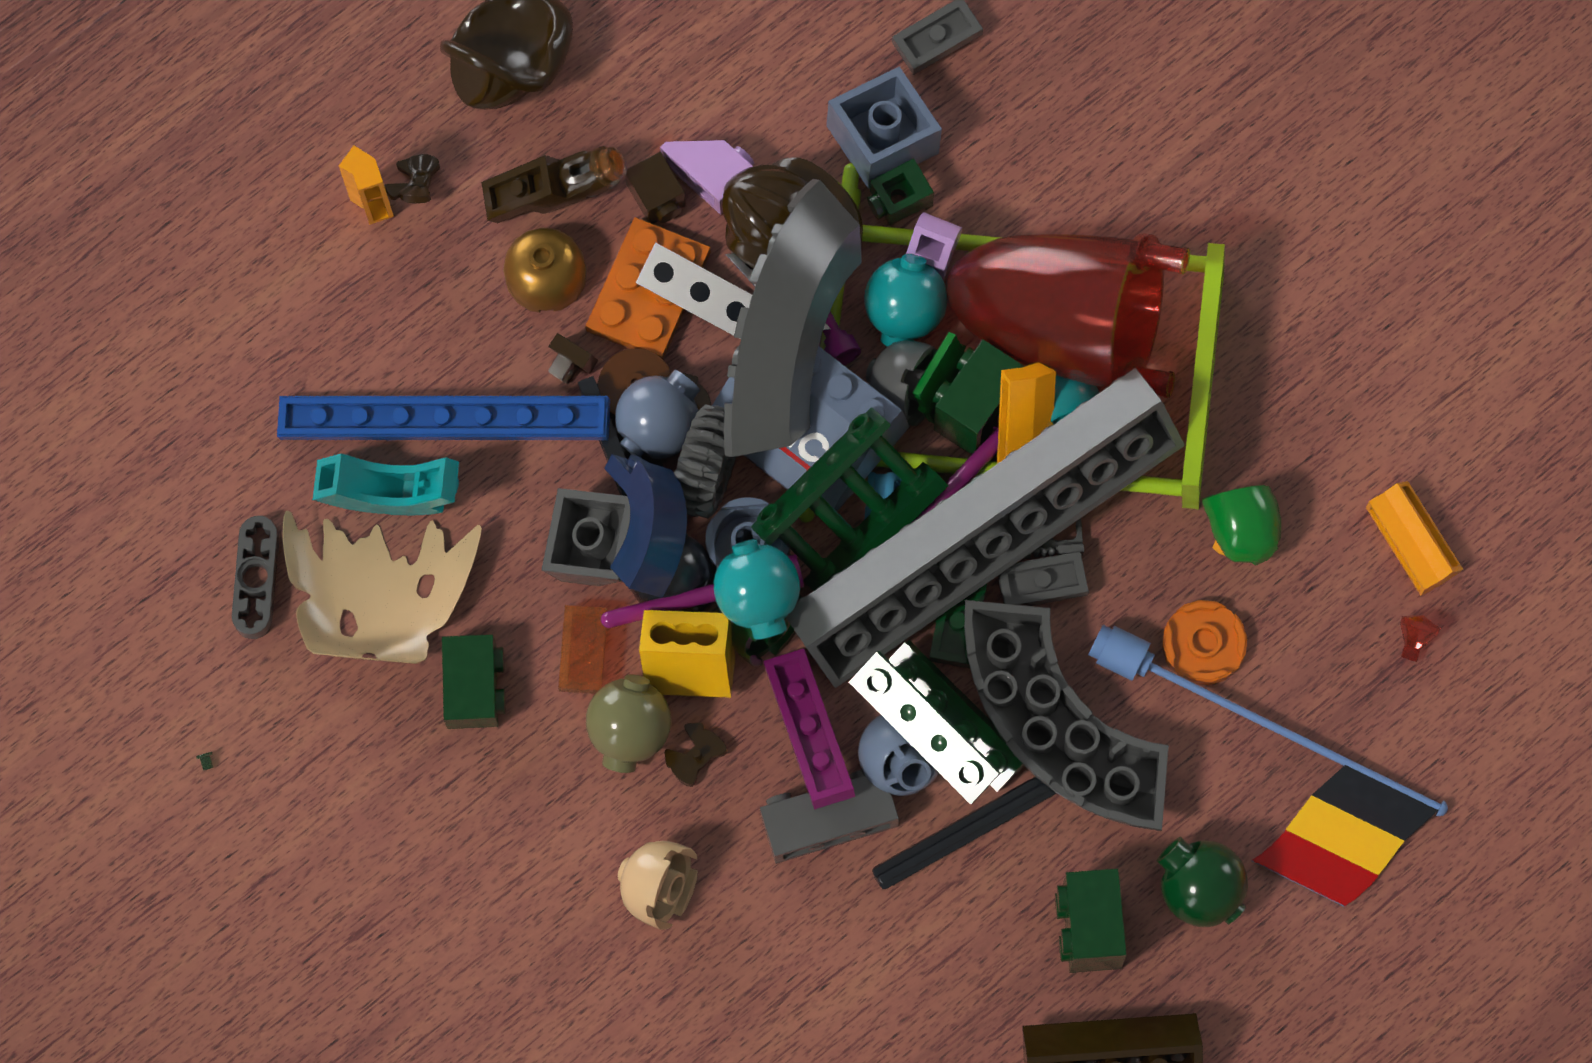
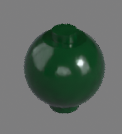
M1178 837L1158 857L1157 862L1165 869L1161 879L1164 901L1170 911L1183 922L1197 927H1213L1224 921L1229 925L1245 910L1246 906L1242 902L1246 898L1248 891L1247 873L1240 858L1227 846L1209 840L1188 844L1182 837Z

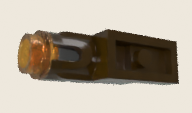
M600 146L592 151H581L561 160L544 155L481 182L487 221L500 223L529 210L546 214L594 197L619 184L621 178H624L627 173L626 161L617 148Z

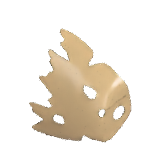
M286 511L283 517V546L288 578L296 589L310 595V598L300 604L296 611L298 627L307 649L313 654L410 664H418L426 660L429 648L427 636L445 625L464 590L476 557L481 537V526L477 525L446 553L444 533L441 529L436 528L433 520L430 521L422 541L419 557L413 565H409L406 556H402L396 561L391 560L379 525L373 527L370 536L359 538L352 545L343 531L336 530L329 519H324L323 560H320L312 548L307 529L298 530L292 513ZM424 575H434L435 581L430 595L427 598H421L416 592L420 578ZM344 609L353 613L358 626V630L353 637L341 634L340 619ZM366 653H372L377 658H364L362 656Z

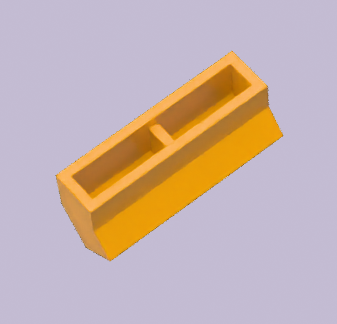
M353 145L339 164L350 201L365 210L369 225L394 217L375 158Z
M1408 481L1396 483L1387 491L1368 502L1366 506L1367 511L1420 596L1439 587L1464 570Z

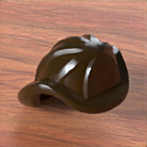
M560 0L483 1L469 11L451 40H444L440 44L441 53L450 57V73L457 95L469 107L488 110L511 105L529 92L544 90L554 81L564 64L572 40L573 20L568 8Z
M784 158L774 162L772 165H758L746 168L733 176L724 187L722 207L724 218L727 222L726 245L733 254L752 268L755 267L760 254L767 255L768 244L773 236L771 231L775 224L783 225L791 212L788 210V204L812 179L820 180L859 223L861 243L863 238L862 218L855 202L843 186L824 169L802 158Z

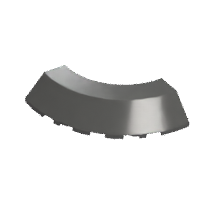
M812 179L788 204V210L791 212L783 225L775 224L771 231L773 236L768 244L767 255L760 254L750 278V282L756 286L749 308L741 307L734 337L740 338L741 342L733 354L732 365L728 366L727 377L734 378L732 404L725 403L724 405L725 456L735 457L788 447L810 429L811 384L821 335L837 295L849 276L862 263L859 223L828 188L817 179Z
M965 600L964 630L967 657L973 681L986 713L1012 753L1034 776L1054 792L1075 805L1115 822L1132 827L1162 831L1169 745L1152 743L1135 738L1118 729L1114 730L1093 715V712L1080 700L1071 686H1068L1061 673L1052 642L1050 608Z

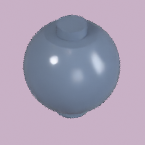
M674 369L669 377L653 375L632 383L621 395L615 411L616 428L618 433L624 438L620 445L631 455L640 458L642 455H645L650 459H666L679 454L682 451V445L685 442L692 420L699 411L694 398L701 391L700 388L676 369Z
M882 715L872 720L862 733L858 746L859 764L864 776L880 790L896 796L915 794L928 787L939 774Z

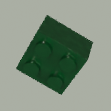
M982 340L975 350L969 347L957 364L956 368L960 371L952 383L946 380L933 398V402L936 403L932 411L933 415H935L934 431L972 455L993 433L992 427L996 424L995 418L999 415L1001 370L1025 366L985 340Z
M1118 869L1066 872L1063 885H1057V893H1055L1057 919H1065V928L1061 929V936H1059L1061 962L1068 961L1069 973L1121 969L1126 958V944Z

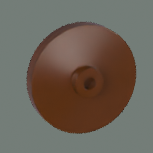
M627 349L615 354L605 363L599 375L598 388L601 396H608L611 399L610 414L615 417L617 403L623 392L632 383L653 375L669 377L671 371L666 362L657 354L645 349Z

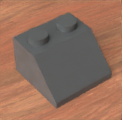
M558 488L542 571L561 582L604 586L622 582L610 567L628 532L630 523L628 497Z

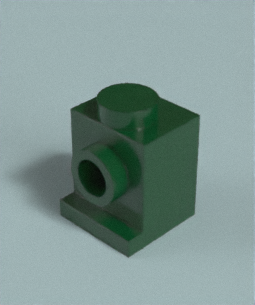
M913 158L871 180L870 193L872 195L867 197L868 204L878 220L885 217L891 226L924 208L927 210L932 207L934 191ZM897 194L905 198L896 204L891 201V197Z

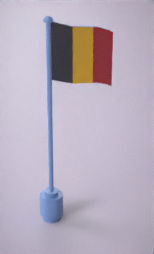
M1105 625L1101 627L1088 654L1097 659L1096 664L1133 681L1136 674L1144 677L1147 670L1343 765L1337 773L1310 796L1281 836L1262 854L1252 859V862L1345 907L1373 884L1407 838L1435 813L1439 817L1447 813L1448 805L1444 800L1440 804L1152 663L1155 654L1147 651L1151 644L1150 642L1115 625L1113 629Z

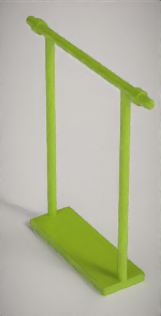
M849 163L844 167L841 185L859 209L861 190L858 189L859 174L854 165ZM863 225L862 241L909 246L914 229ZM961 234L955 250L1205 273L1183 478L1181 480L1141 476L1120 490L1181 496L1182 508L1199 509L1224 280L1225 244L1208 243L1207 256ZM845 284L830 310L838 326H840ZM822 332L820 348L824 350L826 347L824 344L826 337ZM898 452L913 468H917L922 462H925L937 473L954 474L967 460V458ZM882 460L876 465V467L889 468ZM989 461L975 476L983 474L994 467L997 461ZM808 508L799 519L805 523L813 520L815 513Z

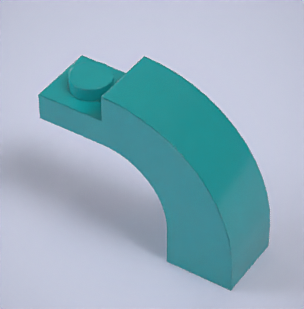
M342 453L317 460L312 500L339 508L377 514L415 516L443 513L444 505L455 502V495L459 487V461L445 457L417 465H387L365 461Z

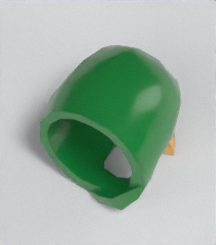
M1270 486L1244 487L1202 498L1204 510L1208 516L1215 538L1212 548L1218 554L1226 556L1233 562L1252 563L1256 566L1269 560L1278 550V543L1281 539V517L1278 502Z

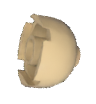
M664 840L646 843L633 852L630 858H625L618 871V880L620 882L622 901L627 910L636 919L657 929L664 930L673 926V924L667 921L673 914L681 916L693 895L698 870L690 868V857L697 859V854L689 847Z

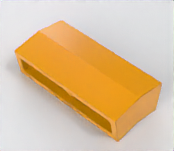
M1040 362L1022 368L1001 370L997 464L1004 460L1009 453L1018 450L1040 435L1045 428L1053 425L1051 417L1055 402L1056 371Z

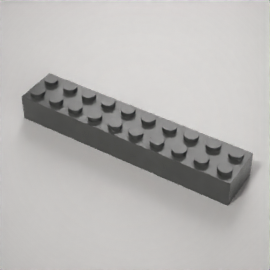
M1135 368L1125 376L1117 378L1109 387L1089 401L1081 403L1066 417L1054 425L1045 428L1040 435L1018 450L1009 453L1004 460L973 478L968 485L955 494L940 501L932 510L919 519L904 526L896 535L883 544L868 551L864 557L847 569L832 576L828 582L811 594L800 598L793 611L786 616V619L832 685L837 688L857 674L877 651H880L883 655L1184 447L1185 444L1162 400Z

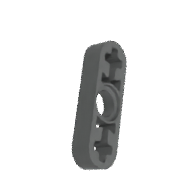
M264 516L248 518L239 530L232 622L238 633L248 639H258L266 635L272 626L280 538L274 523ZM263 527L266 535L270 536L269 539H263L261 542V554L263 557L269 556L268 560L255 556L256 546L253 539L249 538V535L256 534L257 528ZM261 567L267 571V580L261 587L251 588L244 583L245 573L250 568ZM243 595L256 598V611L259 616L263 617L262 620L255 621L253 628H248L245 620L241 619L242 616L249 615L251 602L248 598L242 599ZM265 596H266L265 601L260 600V599H257V598H262V597H265Z

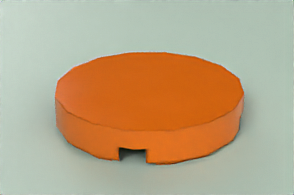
M1198 600L1184 604L1171 616L1163 631L1162 651L1167 665L1176 675L1195 684L1212 685L1225 681L1238 670L1246 654L1247 635L1242 621L1236 614L1234 615L1231 610L1217 601Z

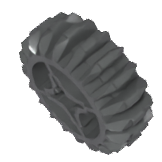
M705 404L696 413L691 427L687 431L674 473L683 489L687 515L696 518L703 517L709 519L718 510L736 464L737 456H725L724 407L718 405L711 406Z

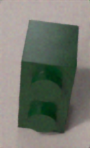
M493 635L442 637L443 716L447 729L498 727V714L506 713L505 689H497V673H504L505 671L504 648L496 647Z

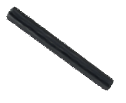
M1035 776L876 865L872 869L874 878L882 889H888L1057 793Z

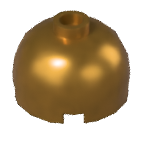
M542 227L529 230L516 238L506 253L503 272L507 289L518 304L530 311L540 312L539 310L548 311L553 309V312L563 310L576 301L584 289L586 265L583 252L570 236L558 229Z

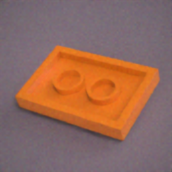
M634 217L585 328L589 333L629 349H645L664 359L685 309L640 286L636 281L655 242L702 268L705 267L711 253V248Z

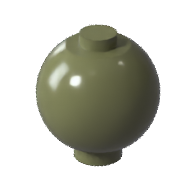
M629 674L624 679L614 680L604 685L593 696L586 712L588 737L593 746L600 753L604 754L602 765L615 772H634L637 762L651 758L664 746L671 729V712L666 699L657 688L650 684L649 679L640 675Z

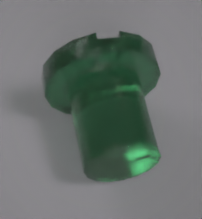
M212 752L196 756V759L201 761L203 771L213 768L210 755H213Z

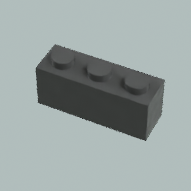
M858 770L849 774L855 797L814 810L808 793L791 797V793H782L770 797L766 800L767 805L760 807V815L775 864L898 827L899 818L891 793H887L874 786L864 776L862 770Z

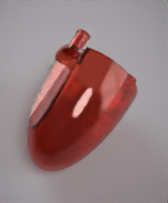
M1147 233L1138 234L1134 239L1069 234L1017 235L998 238L974 248L956 261L946 280L947 301L957 319L969 332L980 341H987L1019 363L1028 366L1040 362L1056 371L1057 376L1105 388L1109 387L1117 378L1125 376L1136 368L1158 396L1169 398L1174 389L1175 373L1173 371L1167 372L1146 367L1153 350L1160 321L1164 291V270L1177 272L1182 275L1185 274L1189 265L1190 249L1160 244L1155 235Z

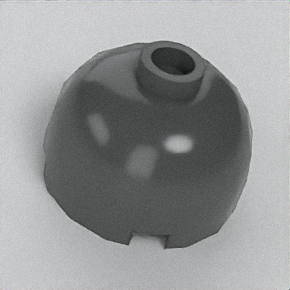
M903 340L894 342L884 349L877 358L871 360L866 371V380L871 387L903 411L909 425L917 426L925 419V415L918 411L919 404L912 392L938 349L924 342Z

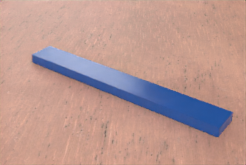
M279 396L277 437L280 440H609L611 399L608 396Z

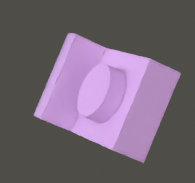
M922 212L915 225L906 254H915L925 258L926 264L935 268L944 281L953 252L959 242L962 227Z

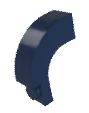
M612 454L604 469L627 494L630 504V523L626 538L610 568L629 589L662 598L675 575L685 543L687 509L683 489L671 469L651 464L635 455H631L629 459Z

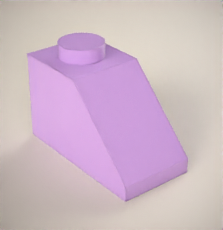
M725 140L665 142L660 147V151L670 169L720 215L723 213L722 200L726 183L740 171L754 165L753 159L744 149L739 146L733 149Z

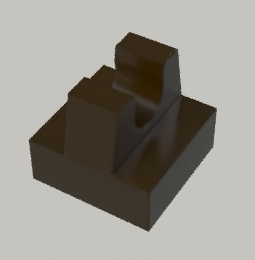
M559 333L555 335L548 346L558 354L548 372L566 384L570 382L579 368L590 374L599 361L592 354Z

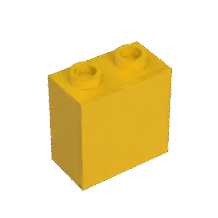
M644 610L639 653L643 676L650 680V684L657 688L662 695L731 698L735 651L732 646L730 620L723 613Z

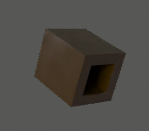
M661 152L624 170L626 185L648 223L653 224L657 221L661 223L668 222L677 217L682 211L681 208L686 206L685 193Z

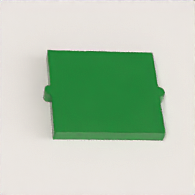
M948 332L912 392L919 404L918 411L924 413L927 420L933 424L935 415H933L932 411L936 405L933 402V398L946 380L952 383L960 371L956 368L966 349V346L960 343L956 334Z

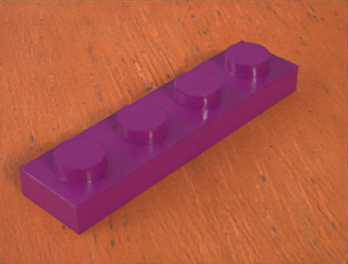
M804 648L763 661L814 810L855 797L850 776Z

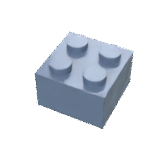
M900 66L828 101L826 126L849 161L854 165L868 189L870 188L871 180L913 158L919 164L939 154L942 128Z

